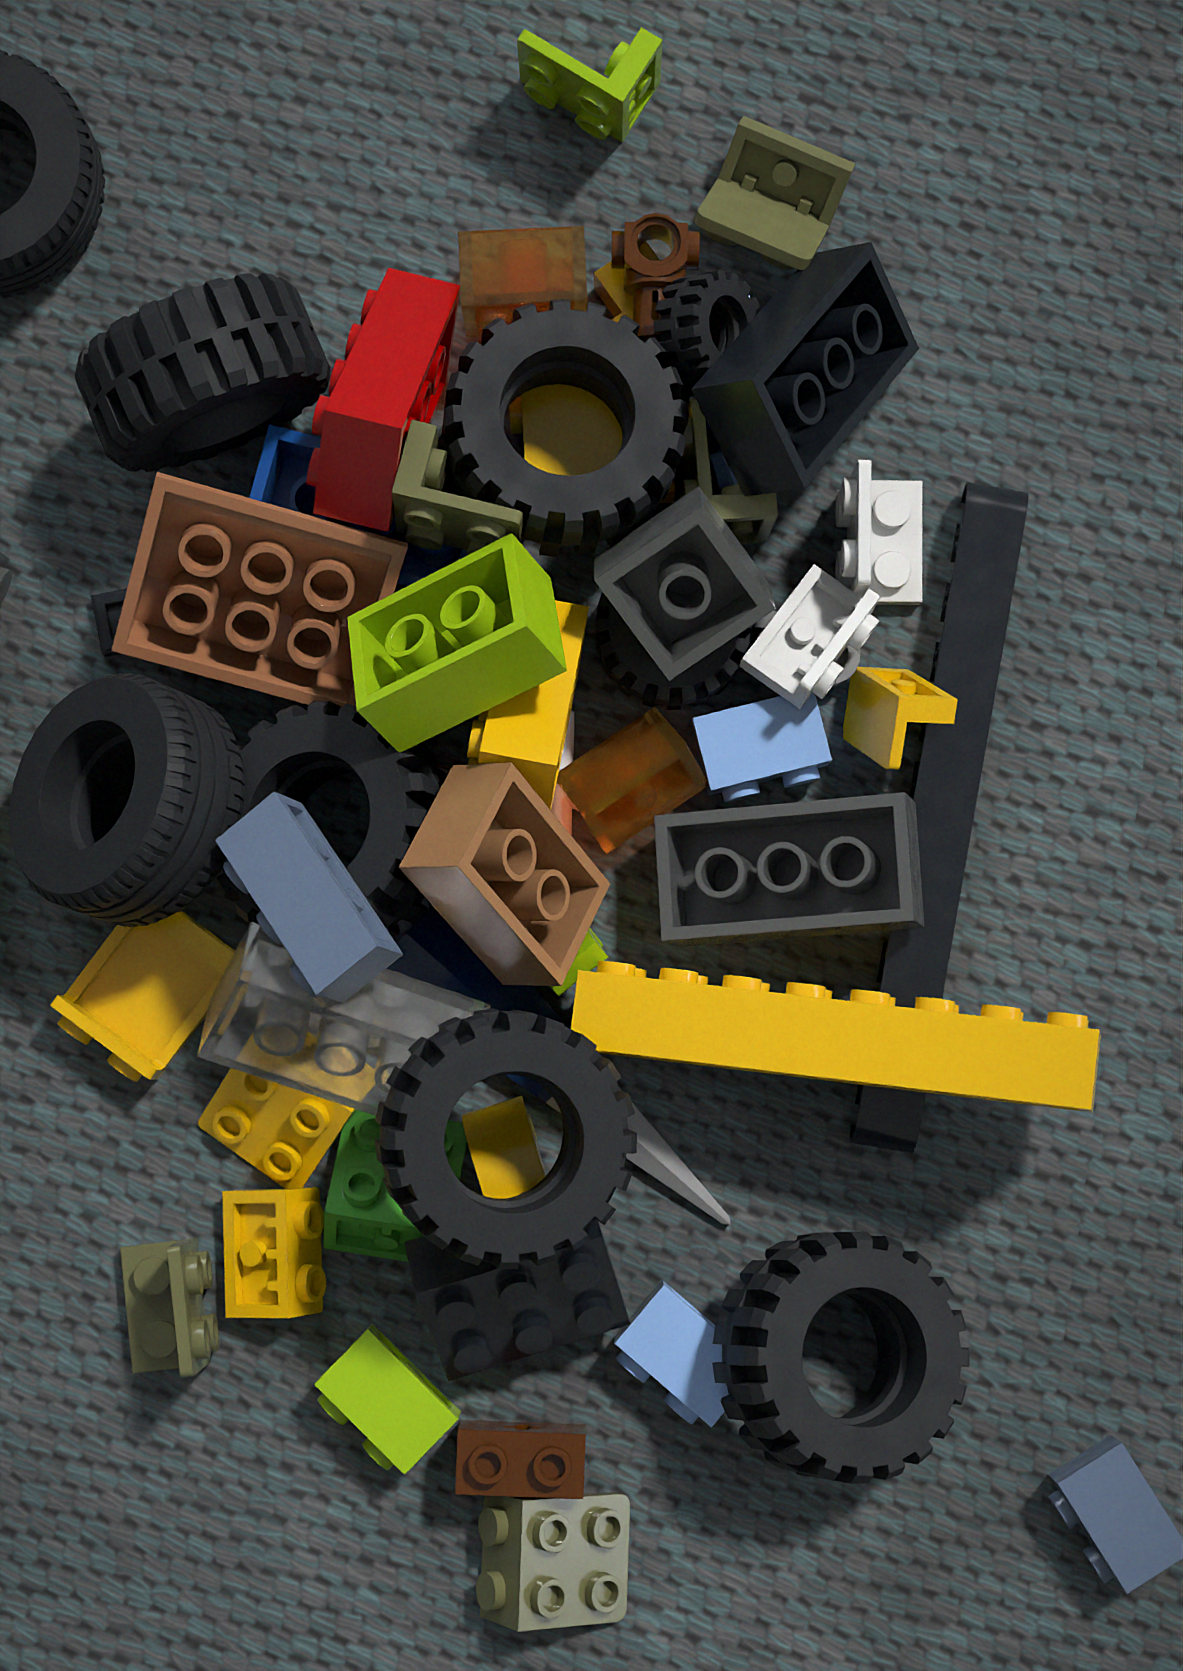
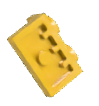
M319 1188L222 1191L225 1317L294 1318L321 1313L323 1310V1296L326 1290V1276L322 1268L321 1233L324 1228V1212L320 1205Z

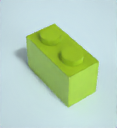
M373 1323L314 1384L322 1392L317 1398L322 1408L336 1422L343 1426L350 1420L367 1437L362 1443L366 1452L384 1469L389 1470L395 1465L404 1475L459 1419L461 1413Z

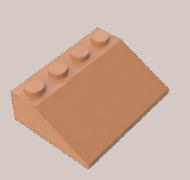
M157 472L111 651L310 705L313 701H331L341 707L346 704L356 706L347 617L395 592L408 543Z

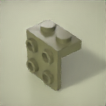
M743 116L736 128L719 177L699 206L694 223L704 229L706 234L713 240L731 246L739 244L762 254L765 261L777 268L804 270L810 265L831 226L856 163Z
M617 1492L584 1494L583 1499L484 1496V1507L478 1521L479 1535L482 1540L481 1574L476 1583V1596L480 1605V1617L517 1632L612 1623L622 1620L627 1611L630 1502L628 1497Z

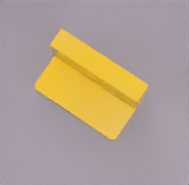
M857 667L855 673L850 677L843 724V739L883 768L898 770L901 765L907 722L954 724L958 699L909 669Z

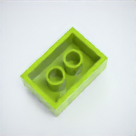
M512 533L347 617L357 712L399 753L567 671L551 578Z

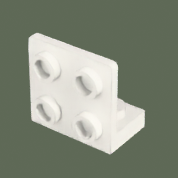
M858 460L851 476L843 477L842 489L837 490L836 527H847V539L842 540L841 551L836 553L835 579L861 598H864L871 589L880 596L876 605H920L922 603V481L871 480V460Z

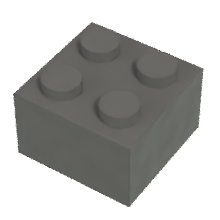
M699 486L594 558V581L669 681L776 609L770 584Z

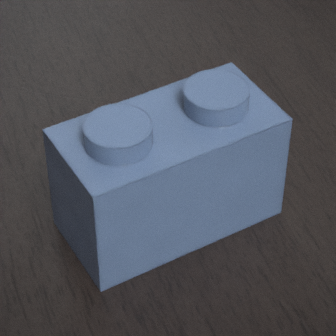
M1113 1435L1107 1436L1048 1474L1057 1488V1491L1050 1494L1048 1498L1068 1529L1077 1524L1082 1528L1092 1544L1082 1550L1103 1584L1114 1579L1115 1583L1128 1594L1183 1559V1538L1123 1443Z

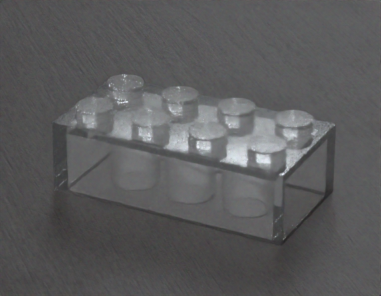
M251 922L210 998L197 1057L376 1116L379 1101L385 1102L391 1086L386 1081L395 1066L401 1069L411 1056L408 1049L421 1036L428 1039L439 1031V1024L453 1017L463 1019L473 1016L474 1011L490 1009V1004L389 969L382 971L345 1002L317 995L313 997L304 991L293 977L290 966L294 961L284 945L275 943L259 924Z

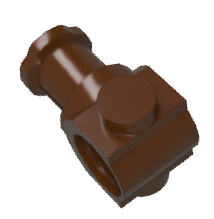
M659 213L644 215L636 222H625L624 231L612 230L611 269H624V291L633 296V321L640 325L637 337L644 343L649 338H655L658 342L661 341L660 333H654V321L660 320L661 315L657 313V320L652 319V303L665 300L662 291L666 286L672 285L673 280L686 277V270H699V231H688V223L676 222L669 216ZM656 239L665 242L672 252L663 260L653 261L642 256L638 249L646 241Z

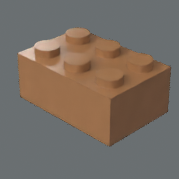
M512 762L453 765L399 866L401 871L502 985L562 986L610 886L609 881Z

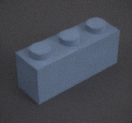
M273 792L215 840L228 860L223 864L227 876L242 892L250 893L261 910L256 915L259 925L275 943L284 945L294 961L290 966V971L297 983L309 995L313 997L317 995L345 1002L403 955L302 803Z

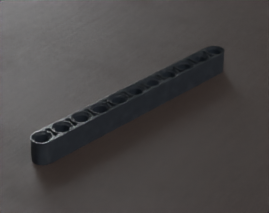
M966 482L962 493L961 503H964L965 507L961 524L957 523L950 560V562L955 564L951 582H946L940 622H944L941 640L936 642L929 679V681L934 682L933 685L958 699L954 724L922 723L919 741L923 742L919 762L915 761L909 797L916 803L925 927L890 930L888 943L883 942L876 981L881 983L879 992L888 993L890 997L896 998L895 1006L915 1008L916 997L943 999L1027 515L1029 496L1026 492ZM858 1085L855 1104L859 1105L856 1125H851L850 1143L912 1154L919 1136L926 1093Z

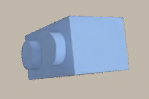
M814 693L811 694L801 709H798L782 696L694 717L690 724L708 796L722 792L725 803L760 794L758 783L781 777L784 788L820 779L818 768L828 766L832 761Z
M662 1280L629 1319L631 1324L623 1326L614 1337V1344L622 1350L616 1359L641 1382L645 1383L650 1376H653L670 1392L664 1398V1401L688 1423L693 1424L700 1417L712 1427L725 1412L720 1402L722 1397L729 1395L726 1384L715 1383L712 1363L722 1362V1345L712 1344L715 1325Z

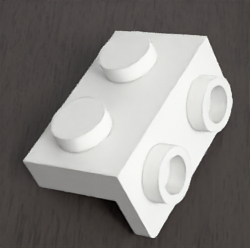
M814 564L744 655L739 666L798 709L802 708L812 693L823 699L844 670L843 667L836 663L838 658L848 645L858 652L878 625L879 620L871 614L880 596L870 589L864 598H861Z

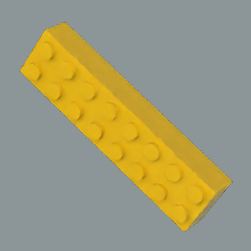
M598 961L597 972L578 970L571 1030L582 1033L597 1045L595 1050L601 1054L1093 1113L1101 1034L1099 1029L1088 1028V1016L1048 1012L1047 1023L1023 1021L1024 1013L1021 1012L1020 1008L982 1004L980 1016L959 1014V1005H955V1001L928 997H916L915 1008L895 1006L896 998L890 997L888 993L855 989L851 990L850 1001L832 999L833 991L825 990L826 987L795 982H787L786 994L769 992L770 984L763 983L761 979L734 975H723L722 986L707 985L708 977L698 975V972L672 968H660L659 979L646 978L647 970L636 968V965L610 961Z

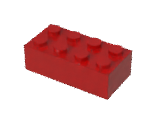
M388 268L378 291L373 289L367 291L361 313V325L353 323L347 339L345 360L339 358L336 360L329 383V397L320 395L313 416L312 434L321 436L320 448L315 447L313 450L306 480L307 485L316 487L314 514L389 531L395 516L392 489L411 420L431 424L445 391L461 285Z

